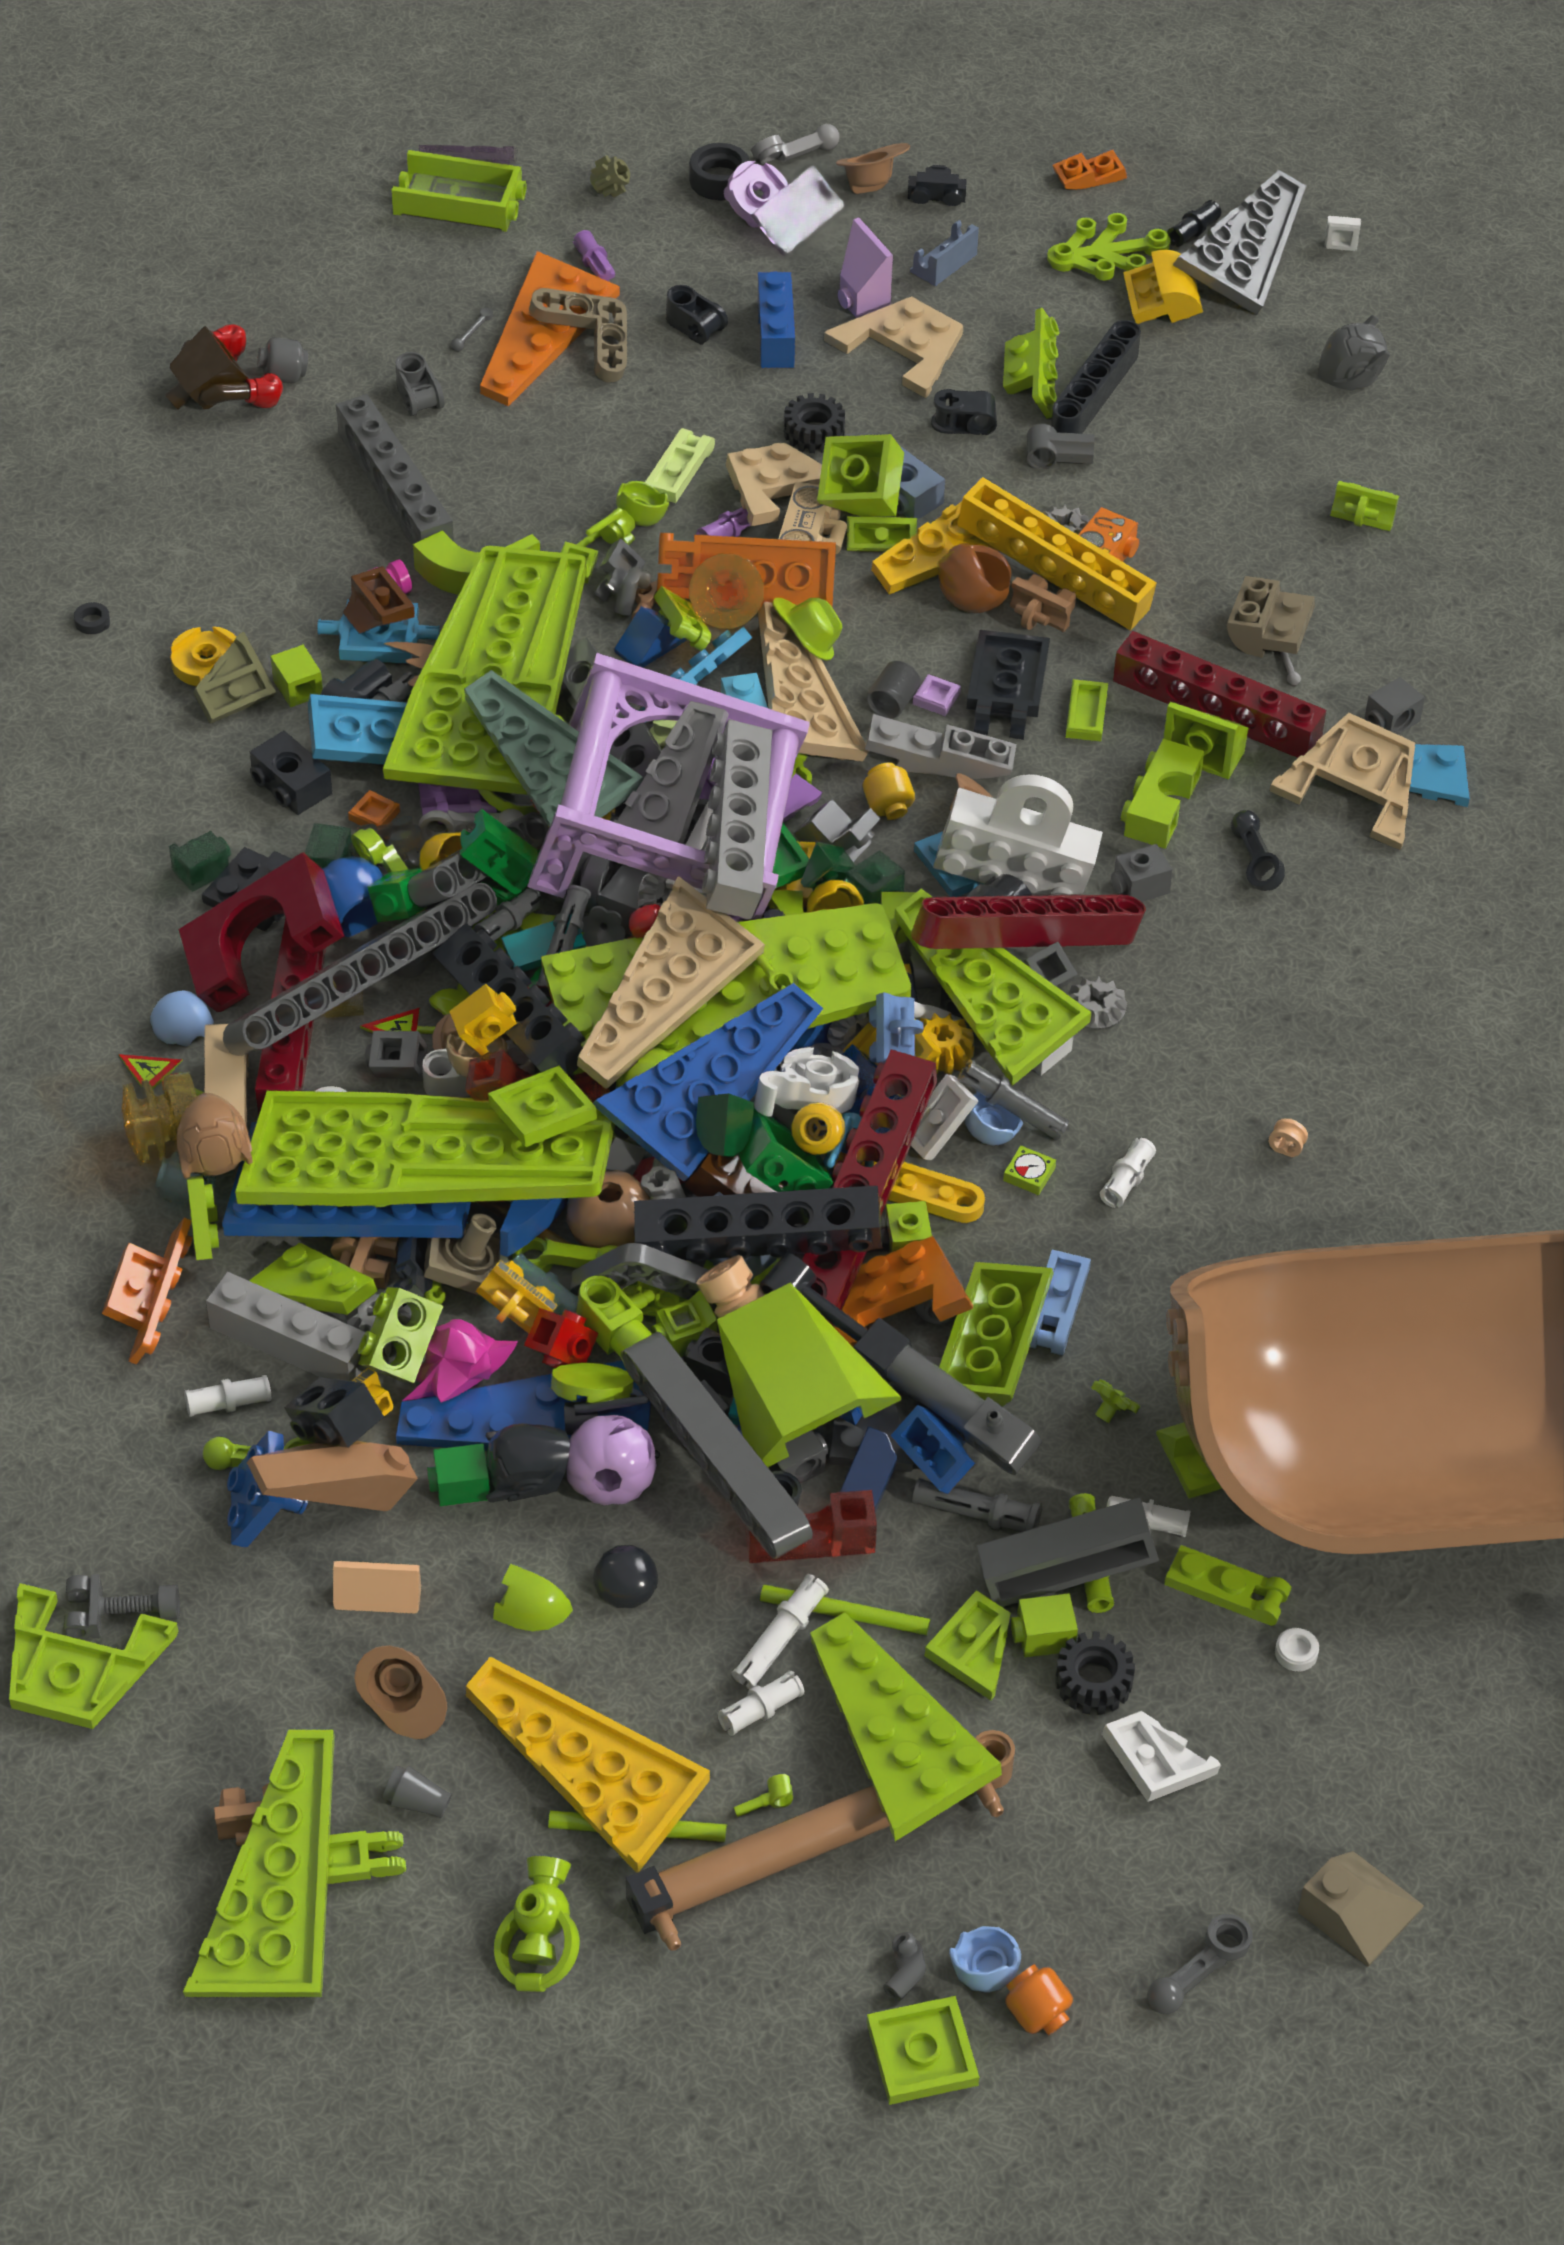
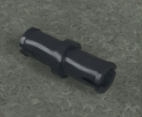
M1208 200L1197 210H1191L1184 214L1182 221L1167 231L1171 245L1180 247L1193 236L1197 237L1204 233L1206 226L1220 218L1222 211L1219 204Z

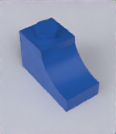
M919 1405L914 1408L890 1435L936 1488L943 1493L948 1494L975 1464L964 1450L963 1445L966 1442L958 1432L933 1411Z

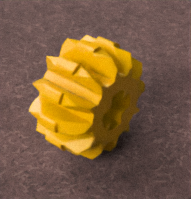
M935 1012L931 1020L920 1018V1021L923 1022L924 1031L942 1052L934 1061L936 1063V1074L939 1071H944L945 1074L951 1075L953 1068L961 1071L963 1067L965 1068V1064L974 1056V1035L972 1029L966 1028L965 1020L953 1021L951 1013L945 1018H940Z

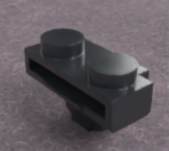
M932 165L927 167L925 172H917V176L909 175L907 199H911L916 204H925L932 200L943 201L948 206H958L961 202L965 203L967 179H959V174H951V169L945 167V165Z

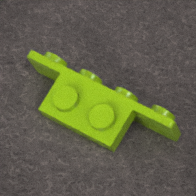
M1041 307L1035 310L1034 331L1015 336L1005 342L1003 387L1008 394H1015L1033 387L1032 397L1046 419L1052 418L1053 405L1057 400L1055 381L1058 379L1055 363L1056 358H1058L1056 336L1059 335V328L1055 319L1048 317Z

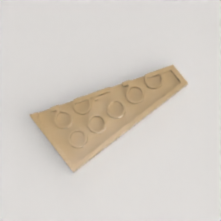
M764 601L758 611L768 708L810 722L808 733L798 753L863 762L869 753L868 750H865L866 743L823 661L810 653L802 645L791 627L774 609L773 603Z

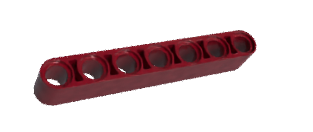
M1129 895L929 897L922 901L911 931V938L917 944L929 949L1049 947L1056 942H1059L1061 946L1128 945L1134 941L1146 907L1140 900Z

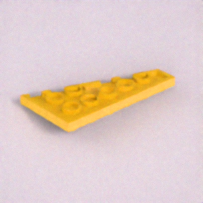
M491 1656L466 1685V1697L636 1873L640 1872L710 1781V1770Z

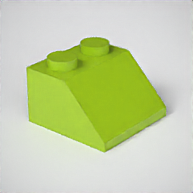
M891 434L826 437L817 501L820 504L861 517L896 516L904 451Z

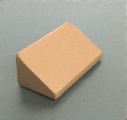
M334 1561V1609L417 1613L419 1611L421 1595L420 1566Z

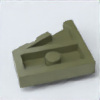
M242 632L235 638L224 655L214 664L211 671L205 675L193 693L211 724L274 697L276 691L245 632Z

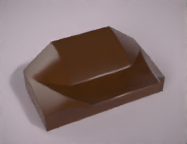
M383 566L351 576V597L343 614L359 634L378 626L415 617L414 605Z

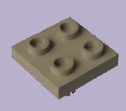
M475 1214L471 1219V1223H466L463 1238H427L424 1277L481 1296L476 1292L477 1288L500 1260L504 1263L508 1261L507 1256L500 1255V1234L494 1232L496 1229L494 1220L484 1214Z

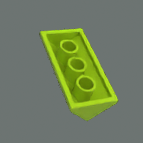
M975 1262L965 1290L973 1304V1309L957 1315L939 1368L983 1400L989 1397L1002 1407L1013 1399L1054 1274L1053 1269Z

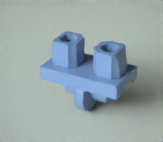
M885 992L877 994L876 1005L869 1009V1022L876 1028V1042L869 1046L870 1061L885 1063L891 1049L915 1056V1034L922 1033L924 1027L922 1021L914 1020V998L897 997Z

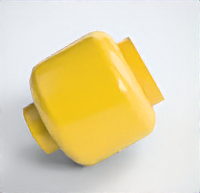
M882 763L871 768L862 784L869 808L877 816H886L888 820H895L905 816L908 812L907 809L915 801V792L907 771L900 766H895L893 763Z
M811 1103L801 1108L794 1116L791 1125L792 1136L796 1145L804 1152L813 1155L826 1154L834 1150L841 1143L845 1134V1121L841 1113L834 1106L826 1103ZM819 1120L824 1121L827 1126H822ZM814 1124L817 1126L816 1132L814 1131ZM822 1130H827L825 1135H819Z

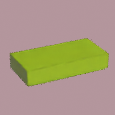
M1073 679L1065 738L1102 741L1108 683Z

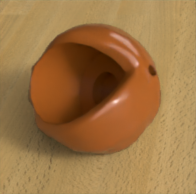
M962 543L952 547L937 563L941 590L946 599L960 610L974 614L983 613L1002 604L1009 594L1012 576L1011 567L1007 559L997 550L984 545Z

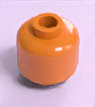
M1034 1964L1006 1985L1010 1992L1006 1996L1005 2004L1027 2033L1034 2034L1044 2029L1049 2036L1070 2020L1065 2012L1071 2007L1073 1996L1052 1968L1043 1967L1038 1969Z

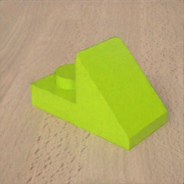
M1184 1422L1156 1431V1435L1188 1498L1223 1489L1202 1461L1190 1439Z

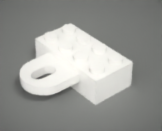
M1039 775L1013 777L1002 785L997 799L958 788L941 836L933 868L984 884L993 876L997 878L1001 874H1010L1022 880L1033 896L1083 895L1096 862L1103 832L1070 822L1073 812V801L1070 794L1062 785L1047 777ZM1030 797H1038L1044 800L1047 806L1043 813L1023 808L1025 801Z

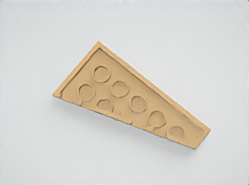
M680 876L677 877L667 900L662 904L653 926L647 931L626 969L617 991H614L610 998L608 1007L601 1020L595 1025L578 1056L577 1066L605 1089L611 1086L634 1066L640 1058L657 1046L754 962L759 955L763 954L765 946L763 942L726 913L706 909L707 898Z

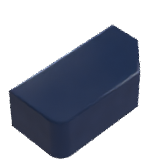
M868 1426L839 1492L837 1505L866 1516L876 1513L897 1462V1456L886 1433Z

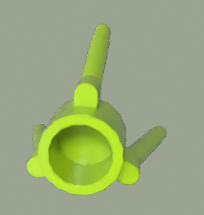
M622 508L614 509L606 518L587 529V537L576 545L586 547L600 536L610 544L622 539L626 544L630 545L635 540L634 535L631 533L635 528V520L626 510Z

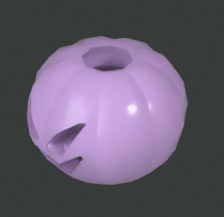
M617 1415L595 1416L585 1421L569 1439L570 1451L566 1467L567 1480L576 1492L584 1495L591 1502L601 1505L626 1504L637 1499L650 1486L657 1467L655 1448L649 1433L631 1419Z

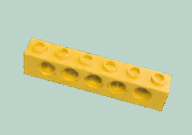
M984 477L963 496L958 526L1061 589L1065 588L1074 592L1076 598L1131 631L1150 610L1157 582Z

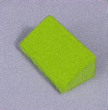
M847 516V551L886 552L904 538L908 540L917 534V518Z

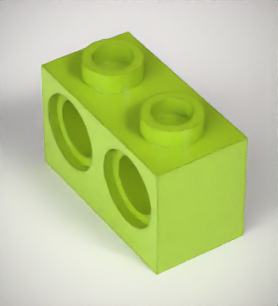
M387 1287L386 1292H382L375 1302L373 1315L376 1318L371 1331L365 1332L360 1341L358 1354L361 1357L358 1364L398 1381L414 1383L443 1305L401 1288ZM406 1303L411 1309V1318L403 1326L398 1320L397 1312L399 1307ZM392 1342L396 1347L397 1354L394 1361L387 1364L383 1359L382 1352L384 1346Z

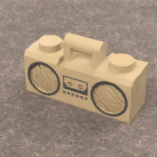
M795 482L778 539L836 542V554H838L847 529V524L840 520L841 510L820 504L817 501L819 485ZM830 534V538H824V535Z

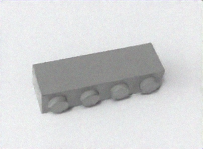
M230 1272L226 1273L206 1300L210 1329L316 1376L352 1381L366 1369V1367L358 1364L361 1357L358 1354V1347L365 1334L364 1331Z

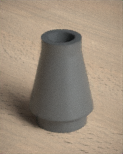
M398 1765L394 1768L383 1794L384 1799L392 1802L391 1807L431 1814L439 1818L443 1817L452 1796L451 1793L441 1789L411 1766L405 1769Z

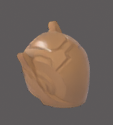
M202 1093L196 1096L185 1109L177 1133V1147L184 1179L190 1178L192 1172L202 1173L205 1176L225 1174L234 1170L239 1162L243 1160L247 1164L253 1163L251 1151L253 1150L247 1127L236 1108L224 1098L213 1093Z

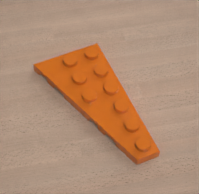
M537 251L480 384V394L509 406L586 329L545 323L533 318L529 313V305L532 294L536 290L549 288L616 299L620 295V286ZM580 306L569 307L576 314L586 313Z

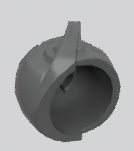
M1371 315L1364 323L1347 324L1331 334L1322 351L1318 367V376L1322 381L1336 388L1350 391L1356 388L1368 387L1375 382L1390 357L1386 341L1379 329L1375 327L1379 322L1378 317Z

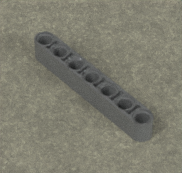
M656 1332L621 1351L623 1364L630 1377L644 1395L648 1397V1400L773 1559L812 1539V1529L804 1513L660 1332Z

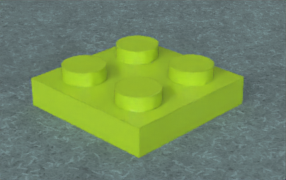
M560 1066L488 1093L490 1107L525 1147L543 1142L548 1138L571 1129H576L597 1119L596 1106Z
M956 1996L867 2014L866 2023L889 2105L979 2086L980 2077Z

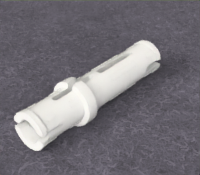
M807 1574L790 1599L780 1603L777 1607L778 1614L737 1668L732 1671V1676L737 1682L743 1685L747 1681L746 1687L748 1689L757 1686L759 1680L798 1629H805L809 1623L808 1616L823 1596L829 1592L827 1585L822 1580L817 1578L813 1583L814 1575Z

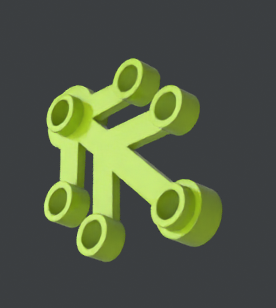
M1113 213L1108 216L1107 228L1091 246L1081 247L1086 239L1094 237L1096 222L1091 218H1080L1076 223V232L1066 243L1052 246L1048 250L1047 260L1051 267L1057 271L1065 272L1078 268L1095 275L1099 280L1106 281L1114 277L1115 266L1129 271L1146 265V258L1142 255L1132 254L1125 257L1120 254L1144 250L1146 254L1152 256L1151 252L1170 250L1171 240L1166 231L1153 229L1145 238L1113 242L1119 234L1126 231L1127 217L1125 215ZM1096 258L1098 261L1095 263L1088 259Z

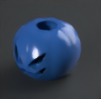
M355 856L339 858L323 868L344 937H351L377 925L378 922L367 886L384 876L380 869L370 860Z

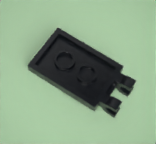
M979 630L966 709L976 710L974 732L988 735L991 716L1011 718L1009 738L1024 740L1027 716L1038 717L1050 638Z

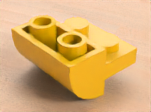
M1172 250L1151 252L1152 263L1123 272L1132 314L1137 324L1166 314L1169 315L1171 322L1174 323L1203 313L1195 278L1173 266V263L1181 253Z

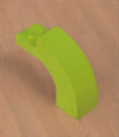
M442 530L413 544L414 568L435 587L459 595L480 552H472L461 548ZM531 534L506 547L540 551V541Z

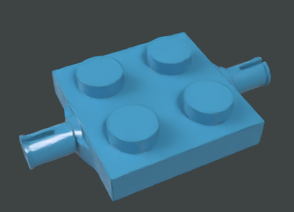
M412 603L415 611L414 618L378 626L359 634L343 614L340 621L319 619L318 635H339L340 660L373 661L378 659L381 662L407 663L406 660L412 659L411 653L387 646L384 643H417L418 639L437 640L440 634V625H419L418 603Z

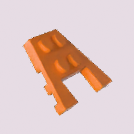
M931 1236L921 1241L910 1242L897 1251L884 1256H876L867 1263L862 1264L842 1311L865 1327L875 1322L878 1318L883 1319L932 1298V1311L940 1322L973 1309V1304L935 1238ZM834 1326V1328L854 1348L857 1341L848 1336L838 1327Z

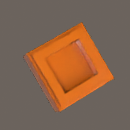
M369 790L348 812L349 820L366 829L372 828L377 834H380L400 813V804Z

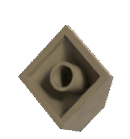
M1352 1851L1330 1858L1305 1884L1301 1894L1298 1913L1369 1967L1417 1916L1424 1905Z

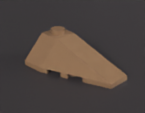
M356 1441L349 1448L311 1443L253 1456L247 1461L262 1495L380 1511L391 1510L418 1479L409 1463V1457L402 1447Z

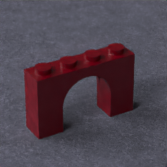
M304 852L178 929L196 994L217 1013L224 1011L250 995L241 965V952L249 934L265 919L274 915L285 914L291 937L312 956L344 937L324 870Z

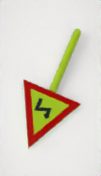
M419 1007L360 1025V1029L373 1033V1031H418L420 1034H433L435 1026H418Z

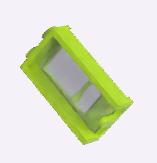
M408 150V172L401 171L399 187L393 186L392 188L393 215H415L500 228L502 231L507 232L510 221H516L518 201L525 199L527 184L526 181H522V170L519 166Z

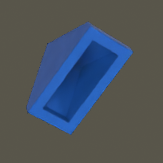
M641 606L615 646L614 652L627 663L643 668L681 645L687 639H678L671 635L670 627L667 625L668 619L657 611Z

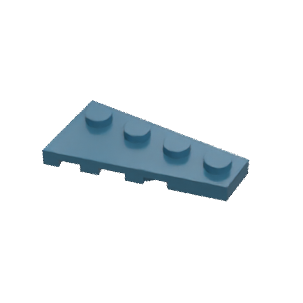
M744 626L733 634L727 629L711 642L715 647L711 652L708 653L706 649L698 652L688 660L691 668L684 672L680 667L670 677L696 685L701 679L717 668L719 664L752 638ZM642 706L638 711H645V707Z

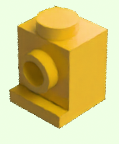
M487 984L483 985L449 1011L459 1037L482 1056L488 1052L486 1046L517 1024L513 1015L516 1008L511 999L504 992L496 993Z

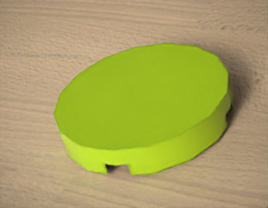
M571 1363L559 1366L553 1370L551 1389L557 1396L566 1400L576 1401L577 1395L587 1396V1402L596 1403L630 1397V1394L633 1393L634 1381L626 1370L597 1363Z

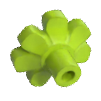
M1099 1379V1381H1094L1091 1389L1098 1392L1103 1400L1095 1415L1108 1423L1117 1410H1130L1136 1414L1141 1407L1137 1402L1125 1397L1126 1393L1113 1389L1112 1385L1105 1380Z

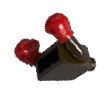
M229 324L211 332L204 326L193 339L184 342L180 353L170 363L169 368L179 382L165 396L178 410L191 398L203 409H210L216 404L229 400H245L246 403H252V405L259 408H271L277 405L283 392V384L280 377L273 373H268L261 378L249 379L237 363L238 356L244 353L246 347V332L244 328L235 324Z

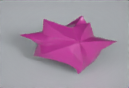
M451 1319L448 1323L436 1326L425 1353V1362L421 1364L415 1379L420 1384L402 1401L436 1396L440 1402H444L458 1396L483 1379L488 1380L491 1374L505 1363L518 1341H495L472 1324L461 1319Z

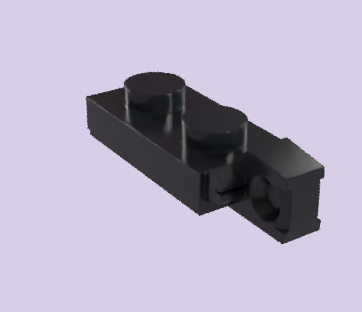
M399 1237L395 1269L400 1279L393 1285V1288H401L421 1297L424 1296L425 1292L432 1289L433 1280L424 1277L427 1238Z

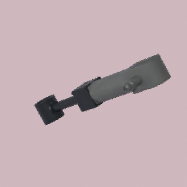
M785 1253L760 1282V1287L765 1294L791 1282L825 1319L857 1341L854 1349L888 1384L892 1381L964 1434L965 1442L1007 1473L1016 1475L1042 1444L1038 1434L1026 1423L1015 1417L988 1397L986 1400H983L913 1349L911 1340L884 1320L878 1318L867 1329L813 1290L811 1286L817 1280L815 1273L795 1255Z

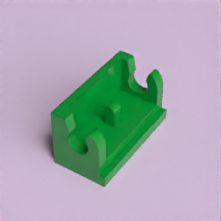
M481 808L474 816V830L469 833L463 829L461 832L460 841L462 849L460 850V855L517 896L529 883L530 875L538 857V851Z

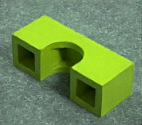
M1162 739L1157 752H1150L1145 765L1146 774L1145 776H1138L1133 789L1134 798L1132 801L1127 800L1121 813V821L1125 822V837L1151 845L1157 844L1158 847L1166 849L1178 824L1181 800L1169 797L1168 795L1190 799L1202 773L1203 750Z

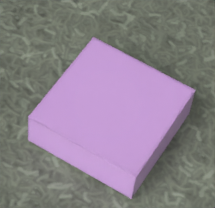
M928 674L913 696V705L946 716L960 695L961 686Z

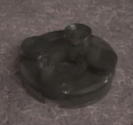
M400 816L392 820L391 823L377 827L375 824H365L355 830L356 833L360 829L372 828L383 840L385 846H394L403 862L408 860L407 852L416 848L418 854L425 843L420 826L414 824L411 816ZM350 842L349 851L351 856L360 857L352 842ZM376 864L378 868H384L382 864Z

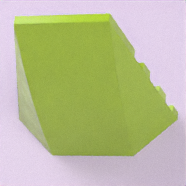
M791 1282L717 1319L742 1435L767 1467L789 1457L785 1443L856 1407L859 1408L865 1419L901 1400V1396Z

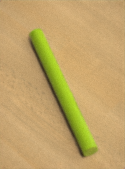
M764 1584L760 1601L780 1605L782 1601H788L795 1591ZM823 1597L812 1611L835 1617L846 1612L854 1621L926 1636L931 1620L929 1618Z
M550 1810L549 1828L597 1832L578 1812ZM678 1821L666 1838L725 1842L727 1824Z

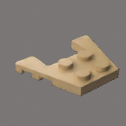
M911 296L824 332V341L848 354L868 337H871L916 362L917 365L902 376V385L926 398L932 391L935 380H938L946 360H949L963 334V324Z
M774 443L770 446L755 449L749 448L729 453L726 460V468L735 490H739L741 494L740 503L743 509H747V520L751 526L778 521L780 509L771 499L792 495L795 482L819 485L822 464L787 443Z
M1348 713L1325 733L1311 750L1295 760L1291 768L1282 776L1279 775L1273 780L1270 792L1300 805L1315 775H1318L1383 805L1384 808L1371 831L1370 837L1400 850L1405 839V824L1408 812L1415 742Z

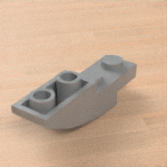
M873 714L869 724L865 750L898 759L896 766L904 768L907 772L956 777V774L961 773L971 779H983L1011 775L1017 744L948 724L942 734Z

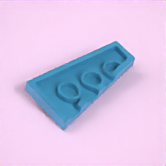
M1415 744L1409 791L1422 794V798L1437 801L1439 797L1453 800L1455 805L1468 807L1470 798L1464 746Z

